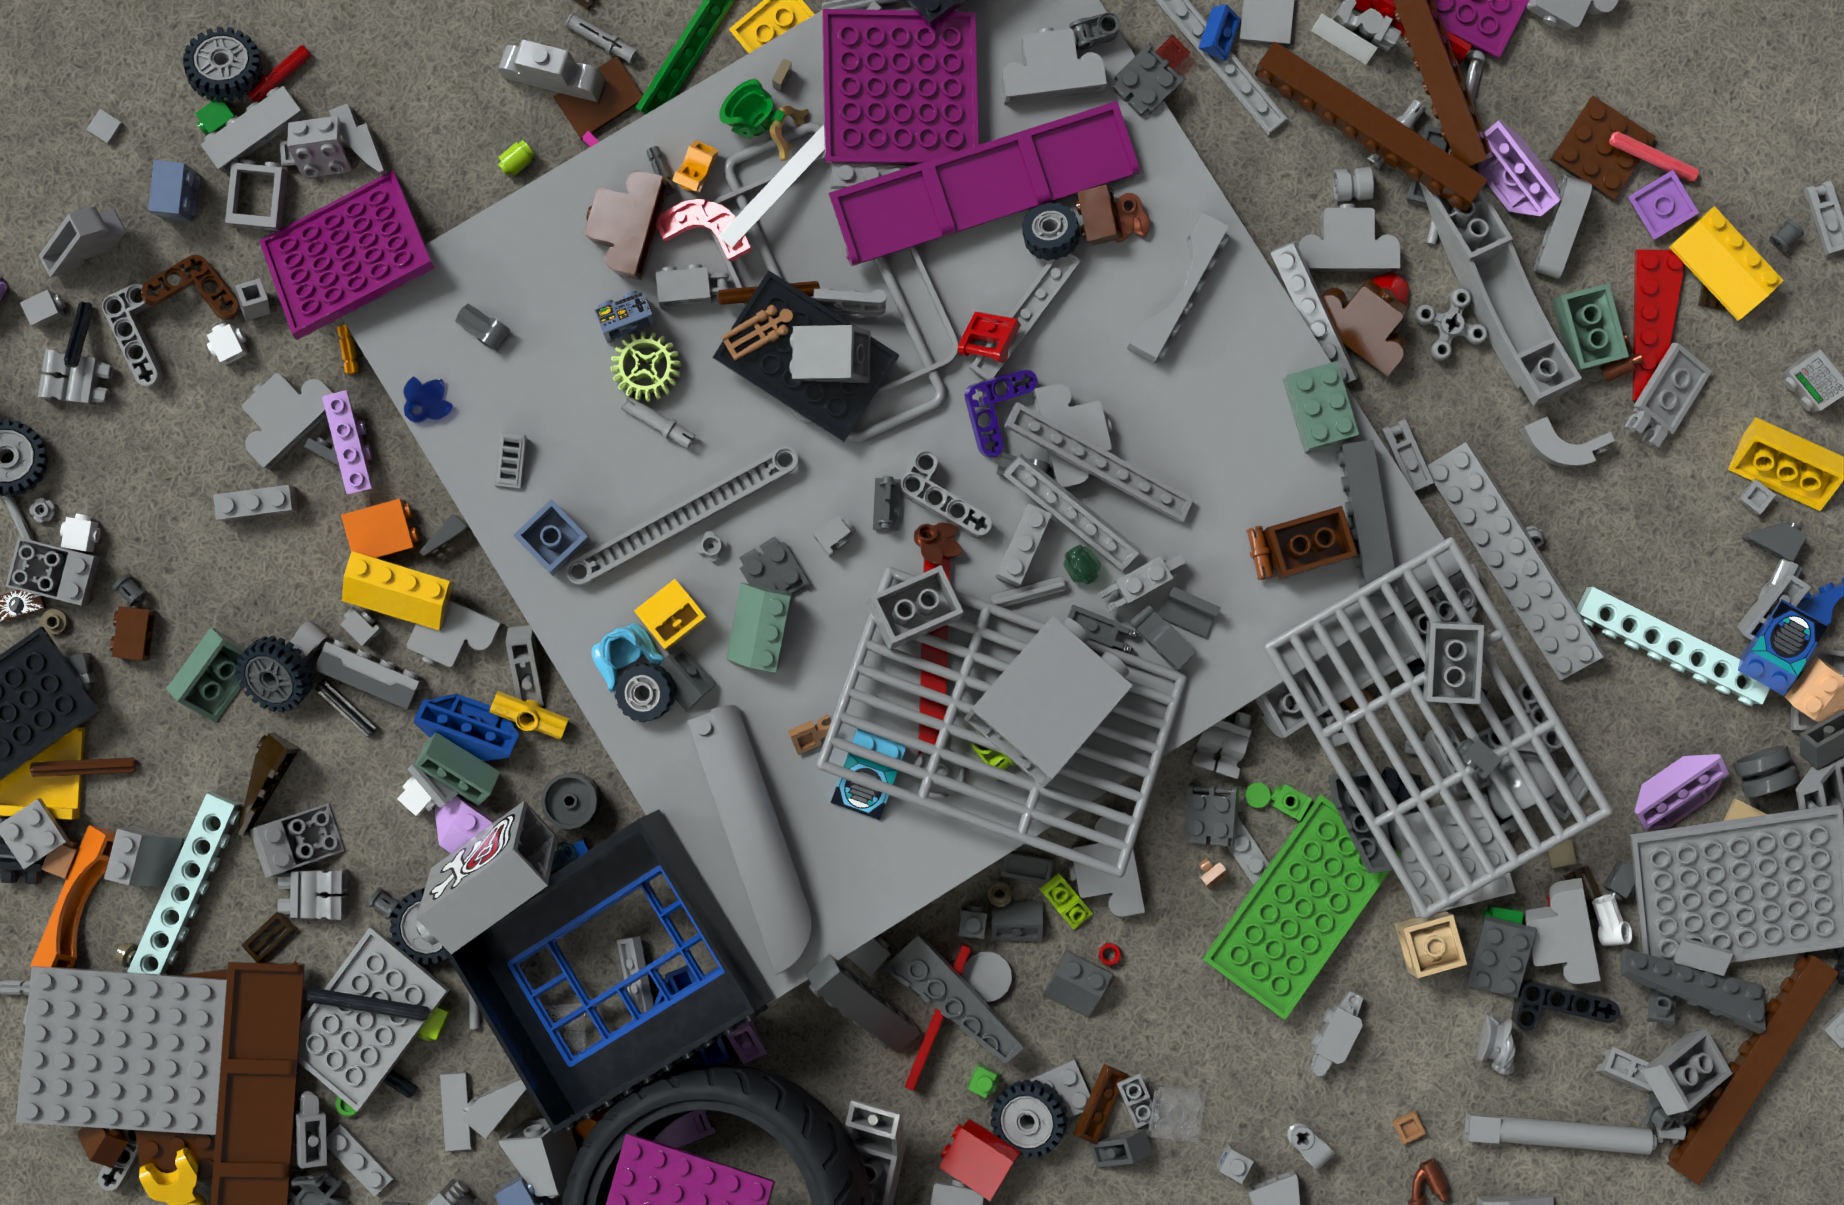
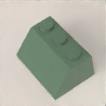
M1609 283L1561 295L1552 300L1565 351L1577 371L1629 357Z
M746 583L740 584L727 660L752 669L776 673L792 592Z
M211 627L166 690L177 702L216 722L241 689L239 683L242 680L237 679L236 674L239 671L236 670V665L238 664V658L245 649L228 636Z

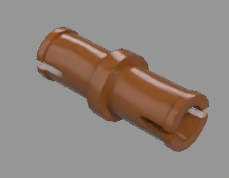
M1263 526L1255 527L1257 538L1255 537L1254 529L1249 528L1246 532L1248 533L1252 550L1250 557L1254 558L1258 580L1265 579L1264 568L1266 576L1272 578L1274 573L1269 558L1271 551L1266 546Z

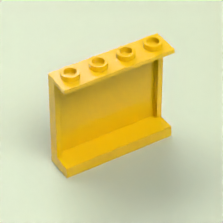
M77 727L0 781L1 816H12L41 798L55 819L72 820L80 818L82 775L32 777L30 766L33 762L83 760L85 727Z

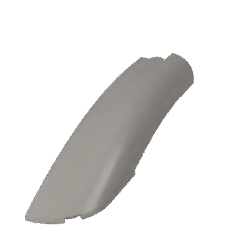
M1420 183L1431 217L1462 289H1466L1470 293L1471 302L1469 304L1480 325L1486 328L1489 342L1517 389L1522 387L1533 406L1550 398L1553 400L1572 389L1581 381L1582 377L1545 317L1521 266L1512 243L1513 238L1486 194L1481 190L1465 212L1462 209L1452 207L1448 200L1440 195L1432 194L1425 185Z
M1474 563L1470 564L1473 571L1479 579ZM1460 569L1457 573L1450 576L1448 580L1472 620L1477 611L1476 604L1478 598ZM1439 584L1425 592L1442 622H1460ZM1415 598L1403 607L1426 645L1427 621L1430 620L1417 598ZM1395 612L1383 618L1381 621L1405 663L1408 664L1420 658ZM1372 626L1359 633L1383 677L1397 670ZM1350 640L1337 647L1361 690L1374 683ZM1328 653L1315 661L1338 703L1352 696ZM1306 667L1292 675L1316 717L1330 709ZM1284 681L1255 699L1264 714L1261 718L1278 737L1286 738L1308 723Z
M736 705L721 706L711 709V713L688 720L687 722L775 974L778 975L793 966L803 955L811 936V914L740 710Z

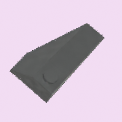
M1366 770L1349 772L1375 818L1385 812L1384 801ZM1329 775L1332 801L1367 872L1376 873L1394 870L1339 775ZM1386 823L1381 828L1390 842L1388 825Z

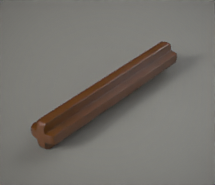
M818 281L790 283L810 297L814 296V289H820ZM758 286L719 290L717 293L718 302L720 305L747 303Z
M133 757L33 762L30 766L32 777L133 773L136 769Z

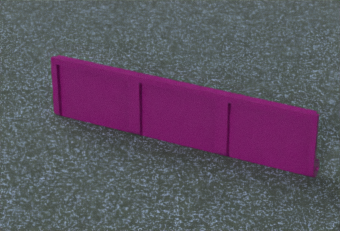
M1114 101L830 192L828 195L846 245V258L851 266H855L1037 207L1040 204H1046L1077 194L1079 191L1139 174V165L1118 101Z

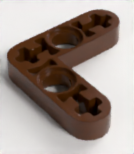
M191 255L146 281L142 286L141 298L146 304L151 306L159 305L193 285L218 318L231 320L238 311V302L206 259L200 255ZM192 263L195 266L201 265L200 272H198L196 269L190 271L188 273L189 279H187L185 273L191 269ZM170 275H178L182 283L173 286L168 283L167 278ZM160 281H162L164 287L158 291L157 297L154 295L148 296L149 289L151 288L153 291H156L161 287ZM213 282L218 286V291L209 293L204 289V284ZM221 294H224L222 295V302L226 306L231 305L230 312H228V310L226 309L223 311L221 310L222 302L219 300Z

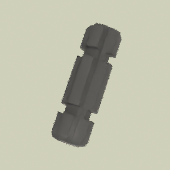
M654 146L647 149L646 153L649 161H652L651 166L654 173L663 176L669 182L665 196L675 193L676 188L673 181H670L671 175L664 158H661L660 148Z

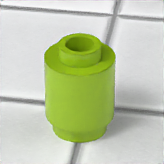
M521 140L519 143L515 142L498 157L501 162L497 165L507 176L512 174L515 177L533 162L532 158L536 155L524 140Z

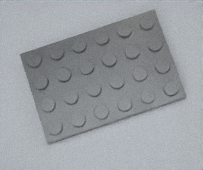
M374 926L367 930L324 989L426 1006L429 1008L428 1019L450 991V989ZM314 1003L301 1020L298 1062L355 1111L359 1112L428 1019L419 1021Z

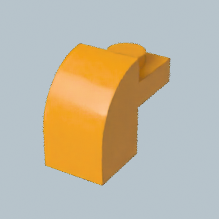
M695 140L689 146L683 165L675 172L672 181L678 183L682 189L694 190L700 193L712 171L719 149Z

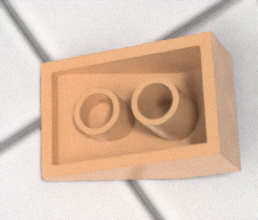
M1816 656L1784 697L1795 708L1820 723L1844 710V674Z

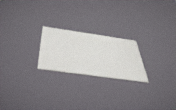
M1322 13L1311 29L1312 32L1365 65L1377 50V47Z

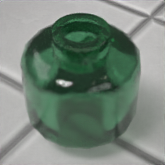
M1077 545L1064 555L1063 566L1073 582H1085L1087 585L1099 577L1097 573L1102 565L1090 547Z

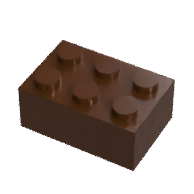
M1342 506L1270 526L1263 531L1267 546L1271 551L1270 556L1278 580L1349 560L1357 556Z

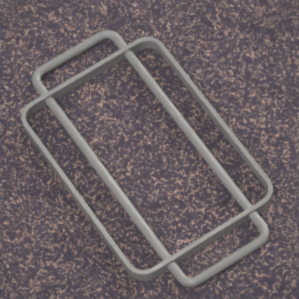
M806 123L782 133V137L785 141L789 142L808 133H816L822 126L818 123ZM772 138L735 153L728 158L724 166V174L732 192L718 197L712 201L713 203L724 205L736 200L740 211H742L748 205L745 195L765 187L778 172L741 187L734 173V167L738 163L777 147ZM825 151L808 168L825 161ZM756 222L749 230L767 270L782 278ZM710 230L735 288H742L718 237ZM915 246L908 248L951 341L952 352L944 360L933 363L885 256L876 258L875 261L924 368L880 387L872 399L926 375L929 376L934 387L935 396L930 401L862 431L852 430L847 437L851 441H864L938 408L945 399V388L937 370L953 362L957 355L958 341ZM791 409L794 416L801 422L814 424Z

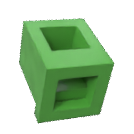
M1284 783L1280 787L1276 786L1270 797L1273 800L1271 806L1298 821H1301L1312 801V798ZM1289 796L1294 798V804L1291 806L1286 804V798Z
M978 1062L967 1084V1089L986 1098L987 1095L990 1096L994 1093L1001 1073Z

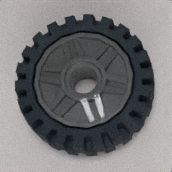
M276 636L262 637L248 646L237 660L236 670L239 672L236 676L237 679L242 680L239 683L240 687L247 688L244 692L246 696H253L251 701L255 704L260 701V707L263 709L269 706V711L275 712L278 710V712H284L285 710L289 711L295 708L310 693V689L313 687L312 680L314 679V674L310 673L312 671L311 665H306L309 661L307 657L300 656L302 651L299 648L294 650V644L291 642L285 644V639L283 638L276 640Z

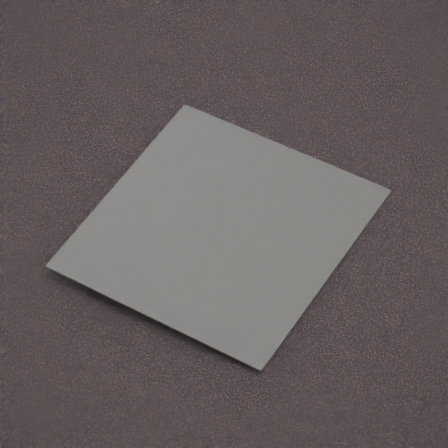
M968 0L955 11H975L979 145L1118 101L1138 161L1139 174L1108 183L1107 185L1113 189L1115 202L1125 193H1134L1141 199L1142 210L1148 214L1150 219V228L1146 237H1142L1133 231L1127 239L1120 243L1113 240L1093 246L1083 239L1081 233V225L1084 223L1082 215L1078 214L1076 208V200H1079L1078 193L1052 201V203H1061L1064 206L1070 207V210L1074 211L1078 219L1080 230L1079 243L1075 246V250L1070 253L1080 259L1081 262L995 377L1018 370H1030L1037 377L1038 383L1036 388L1053 384H1063L1068 387L1071 392L1069 407L1100 401L1105 419L1109 418L1112 427V434H1109L1112 445L1110 453L1192 497L1194 500L1184 522H1178L1089 473L1087 480L1082 486L1068 489L1067 491L1140 549V553L1122 571L1054 515H1051L1019 587L1063 576L1066 590L1003 608L1047 623L1054 616L1061 623L1068 617L1071 606L1076 605L1117 621L1122 626L1138 632L1129 622L1147 604L1159 615L1169 590L1173 586L1221 607L1218 616L1212 622L1206 638L1168 622L1197 652L1177 670L1187 676V681L1163 756L1283 682L1264 648L1265 643L1359 589L1358 578H1362L1361 569L1355 567L1354 557L1278 580L1269 554L1274 577L1268 578L1264 568L1265 579L1258 580L1254 558L1250 557L1252 550L1248 533L1246 532L1247 529L1253 528L1257 538L1256 526H1263L1264 531L1270 526L1339 506L1343 507L1349 528L1353 527L1352 517H1347L1345 502H1349L1348 492H1343L1341 477L1345 476L1343 466L1339 467L1337 452L1341 451L1340 447L1342 444L1366 440L1374 441L1395 568L1445 539L1346 385L1345 389L1359 435L1347 442L1304 453L1283 379L1288 374L1331 363V361L1166 103L1163 101L1151 114L1145 111L1139 116L1128 105V102L1133 97L1129 95L1123 100L1112 89V86L1117 82L1114 79L1115 76L1135 57L1120 32L1110 42L1098 44L1085 50L1076 49L1078 59L1089 52L1096 53L1103 59L1107 81L1105 91L1004 104L1001 85L1003 70L1005 66L1012 62H1020L1024 65L1021 48L1023 36L1029 33H1037L1043 28H1053L1054 30L1069 29V24L1075 20L1103 14L1107 11L1100 0ZM907 1L880 6L881 10H914ZM822 11L427 243L426 247L435 266L434 269L341 317L645 815L660 809L773 995L774 999L766 1005L808 980L806 974L829 954L840 960L1024 844L891 795L888 796L880 820L832 804L831 800L839 777L821 771L816 767L826 737L820 739L822 745L800 755L797 754L788 730L811 720L814 726L821 717L829 715L832 721L871 612L867 605L869 597L878 592L884 572L888 567H893L915 576L922 574L924 557L921 554V547L914 542L915 530L922 524L934 526L942 522L948 523L906 498L900 490L899 531L873 530L875 478L891 476L894 479H901L902 482L904 475L919 452L928 450L936 455L938 464L930 481L983 511L990 517L992 522L989 533L983 538L972 537L959 528L957 529L956 534L952 538L961 546L963 551L961 555L950 558L949 582L953 590L991 603L990 596L992 594L1017 588L995 578L1027 504H1032L1047 511L1009 479L996 475L1002 452L1017 457L1022 454L1027 459L1033 458L1049 463L1046 449L1004 427L1015 403H1020L1037 412L1032 394L1033 391L993 404L1003 440V450L996 457L984 456L978 450L964 395L968 386L985 381L969 369L977 355L963 356L959 355L957 350V355L953 362L937 370L946 392L945 399L938 408L864 441L856 442L846 439L843 443L817 425L801 422L794 416L789 407L712 358L723 342L721 336L730 331L743 311V303L720 305L718 295H711V303L660 308L656 272L661 271V268L676 267L677 270L687 269L688 265L701 264L702 267L708 268V274H729L708 228L697 227L665 242L656 227L641 281L616 274L608 267L605 261V254L611 247L593 243L585 236L588 222L586 219L587 211L593 205L597 189L605 188L628 194L626 180L631 173L644 171L655 174L651 166L652 161H649L646 153L647 149L654 146L660 148L661 158H664L671 175L670 181L673 180L675 172L683 165L688 148L695 140L719 149L712 171L701 192L682 189L678 183L673 181L676 192L665 196L660 213L685 201L702 199L712 202L718 197L732 192L724 174V166L728 158L735 153L772 138L769 129V131L760 136H753L751 139L732 132L733 126L724 124L719 119V111L726 97L738 85L747 80L755 78L762 84L763 89L772 95L771 99L775 105V110L786 105L797 110L808 109L809 113L804 117V124L812 122L823 126ZM1111 23L1101 25L1105 31L1114 30V26ZM786 59L792 62V71L782 92L773 89L772 79L781 60ZM789 115L783 124L782 133L798 127ZM808 133L789 141L788 143L793 144V149L789 150L788 160L781 161L778 147H775L738 163L734 167V173L740 186H746L780 171L815 133ZM825 161L807 168L760 217L757 223L778 270L786 282L818 281L820 289L831 288L838 291L857 290L864 293H872L876 289L885 291L887 299L886 311L883 315L836 313L854 326L871 331V337L900 355L880 386L882 387L919 371L924 366L875 259L851 266L846 258V245L828 193L839 189H831V164H825ZM898 164V165L914 166V165H917V164ZM763 188L745 195L748 204ZM736 200L722 205L735 217L741 213ZM1126 201L1124 207L1129 211L1133 209L1134 204L1132 201ZM1031 209L915 246L957 337L958 344L974 312L1007 317L1048 263L1047 260L1038 259L1035 255L1029 253V249L1025 246L1022 223L1025 220L1026 214H1029ZM1204 212L1229 226L1225 233L1229 235V238L1223 249H1216L1214 256L1217 257V260L1211 271L1205 269L1202 275L1205 282L1198 293L1193 291L1190 300L1194 302L1186 315L1181 313L1178 322L1182 324L1174 337L1169 335L1165 342L1169 347L1162 359L1157 357L1155 362L1152 363L1128 350L1127 347L1141 322L1165 310L1182 291L1189 268L1187 238L1200 214ZM750 230L746 232L753 251L731 262L742 288L759 286L768 272ZM908 248L886 255L887 263L933 363L944 360L951 354L952 344ZM729 274L727 285L730 289H733L735 285ZM717 281L709 282L710 288H717ZM637 291L639 293L643 291L655 325L633 334L636 335L637 340L641 339V332H645L646 339L650 338L652 332L656 333L655 341L664 336L666 340L663 346L670 342L673 344L670 352H678L679 356L674 360L680 361L681 367L674 368V370L680 372V377H671L676 381V386L666 385L670 391L669 394H665L663 390H660L661 399H657L655 393L650 394V402H647L645 394H642L639 402L669 420L673 418L679 426L694 433L696 437L693 443H690L691 446L688 449L669 437L667 439L662 437L661 432L628 412L621 410L624 401H628L626 400L628 387L620 391L618 386L622 381L614 382L613 377L618 373L611 372L610 367L618 364L612 362L611 357L621 356L615 351V348L621 347L625 349L622 344L623 339H626L629 344L632 342L631 335L607 343L594 309L599 308L598 305L607 300L616 302L623 299L622 296L628 292ZM467 303L489 318L497 319L511 330L496 352L481 343L477 336L455 322L459 311ZM974 340L972 344L986 346L988 342ZM653 348L637 349L643 355H650L658 351ZM631 355L625 363V375L627 377L636 365ZM665 357L656 366V372L661 379L667 369ZM639 359L642 367L639 370L646 369L652 374L650 365L645 364ZM1023 375V380L1012 383L1014 386L1025 385L1026 387V383L1030 382V379ZM929 376L921 377L872 399L852 430L862 431L933 399L935 390ZM642 378L639 381L633 382L641 386L655 384L648 378ZM1003 381L998 382L995 386V391L999 396L1004 395L1007 391V385ZM977 390L976 394L972 395V398L978 400L980 407H975V411L987 408L986 405H980L979 397L983 396V393ZM634 391L632 397L635 399L636 392ZM982 413L978 418V424L985 428L989 425L990 418L986 413ZM991 430L990 432H981V435L988 436L989 433L993 434V430ZM500 432L526 435L528 438L521 489L494 485ZM988 436L989 443L985 445V448L990 449L992 452V447L996 444L994 441H990ZM506 442V446L519 448V443ZM785 446L794 449L797 453L798 465L793 472L751 494L749 497L742 499L740 502L734 503L732 506L716 513L714 516L707 518L705 521L696 524L694 527H690L685 532L679 533L677 536L670 538L641 556L635 557L630 562L624 563L622 566L586 585H575L567 578L566 568L572 560L770 452ZM505 452L504 457L518 458V454ZM783 453L778 457V463L782 467H788L793 462L792 456L788 453ZM922 458L918 462L920 468L924 470L931 469L933 466L932 461L928 458ZM503 463V468L517 469V465ZM1050 469L1048 475L1053 479L1052 473H1051V469ZM502 473V478L516 480V475ZM909 480L905 483L906 489L910 492L918 491L920 488L919 483L915 480ZM931 493L928 496V501L932 505H938L942 502V498L937 493ZM551 499L590 539L553 576L514 536ZM954 506L950 509V514L954 518H961L964 516V511L961 507ZM969 512L964 524L967 525L970 520L976 524L975 530L986 529L983 526L984 521L974 522L971 520L973 514ZM838 515L842 520L846 518L855 530L848 536L850 541L838 550L836 547L832 548L833 555L828 557L813 538V534ZM707 531L714 532L715 536L719 539H724L727 543V547L721 550L718 555L719 558L715 562L709 561L706 555L703 553L699 554L696 551V545L701 543L704 533ZM773 537H776L779 544L785 542L811 585L807 589L803 587L791 596L776 673L752 669L726 659L740 584H748L740 570L743 564L739 557L754 548L759 556L762 555L763 552L759 545ZM1354 542L1356 552H1358L1356 542ZM710 544V545H709V548H710V549H712V548L714 547L713 544ZM1450 550L1435 557L1447 578L1460 570ZM1179 554L1182 555L1186 563L1174 570L1177 576L1173 577L1170 582L1127 606L1124 604L1110 613L1107 612L1105 608L1110 603L1120 600L1121 597L1117 590L1102 599L1099 598L1098 593L1112 586L1116 580L1159 556L1163 557L1166 555L1167 559L1170 560ZM1427 563L1413 570L1425 592L1438 584ZM577 565L572 570V575L575 579H583L587 574V569L583 565ZM1404 576L1398 578L1399 592L1396 595L1404 606L1414 600L1416 596ZM676 579L700 608L707 620L666 652L634 610L672 580ZM893 579L890 587L901 583V581ZM801 580L798 581L797 583H795V584H793L792 586L788 587L786 590L788 591V590L792 589L793 587H795V586H797L798 584L802 583V581H801ZM1385 595L1368 598L1380 620L1394 612ZM1358 602L1344 609L1358 634L1372 626ZM960 603L964 612L960 619L977 624L981 610ZM992 614L986 627L1029 643L1038 633L1036 630ZM1336 615L1322 622L1336 648L1350 640ZM631 623H637L647 631L660 655L666 658L683 646L716 685L687 712L674 698L675 701L670 706L671 709L660 718L646 722L634 721L629 716H625L621 708H618V702L615 699L616 691L609 692L605 679L593 661L592 647L601 642L602 638L614 629L626 627ZM876 626L872 641L886 645L879 628ZM948 626V641L968 648L973 634ZM1313 628L1299 635L1314 662L1327 654ZM1119 632L1117 633L1116 641L1126 643L1133 648L1132 653L1129 654L1173 669L1147 643L1140 633L1137 639L1129 638ZM984 638L978 650L979 653L1010 664L1020 654V651ZM911 640L894 648L921 658V642ZM1291 641L1277 648L1292 675L1305 668ZM867 651L863 665L920 685V669L872 651ZM947 652V668L960 672L965 658ZM642 654L636 661L618 669V678L620 675H623L626 669L632 666L652 662ZM974 662L970 676L993 684L1003 672ZM1124 663L1129 670V674L1125 679L1169 695L1172 694L1175 681ZM859 674L854 689L919 712L918 695ZM947 679L946 695L952 696L956 682ZM642 686L641 694L646 699L649 698L650 692L646 686ZM966 686L962 700L975 705L985 692ZM1130 691L1118 702L1164 719L1168 706ZM850 699L846 713L918 739L919 723ZM736 705L740 710L811 914V936L803 955L793 966L778 975L775 974L687 722L688 720L711 713V709L721 706ZM958 710L953 724L978 733L964 719L968 713ZM1110 712L1101 722V724L1156 743L1160 731L1158 728L1114 712ZM842 723L837 737L852 742L857 728ZM1092 732L1083 743L1084 745L1145 767L1149 765L1152 756L1150 752ZM951 734L949 735L945 747L954 750L958 754L980 761L971 750L970 741ZM976 744L977 748L982 751L987 749V747ZM906 746L902 761L914 764L918 756V750ZM833 747L828 762L843 767L848 752ZM1076 752L1065 764L1117 784L1135 775ZM1017 765L1010 766L1005 770L1033 780ZM964 767L963 783L1026 805L1030 790L999 779L996 781L991 776ZM901 771L897 772L893 785L918 794L919 788L916 786L913 776ZM1058 773L1047 784V786L1088 801H1093L1107 792ZM959 792L952 793L945 798H931L928 796L930 799L1016 830L1022 815ZM1040 794L1035 809L1064 819L1080 808ZM1032 819L1028 834L1037 836L1052 826Z

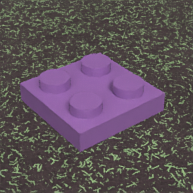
M1674 170L1628 196L1653 240L1699 213Z

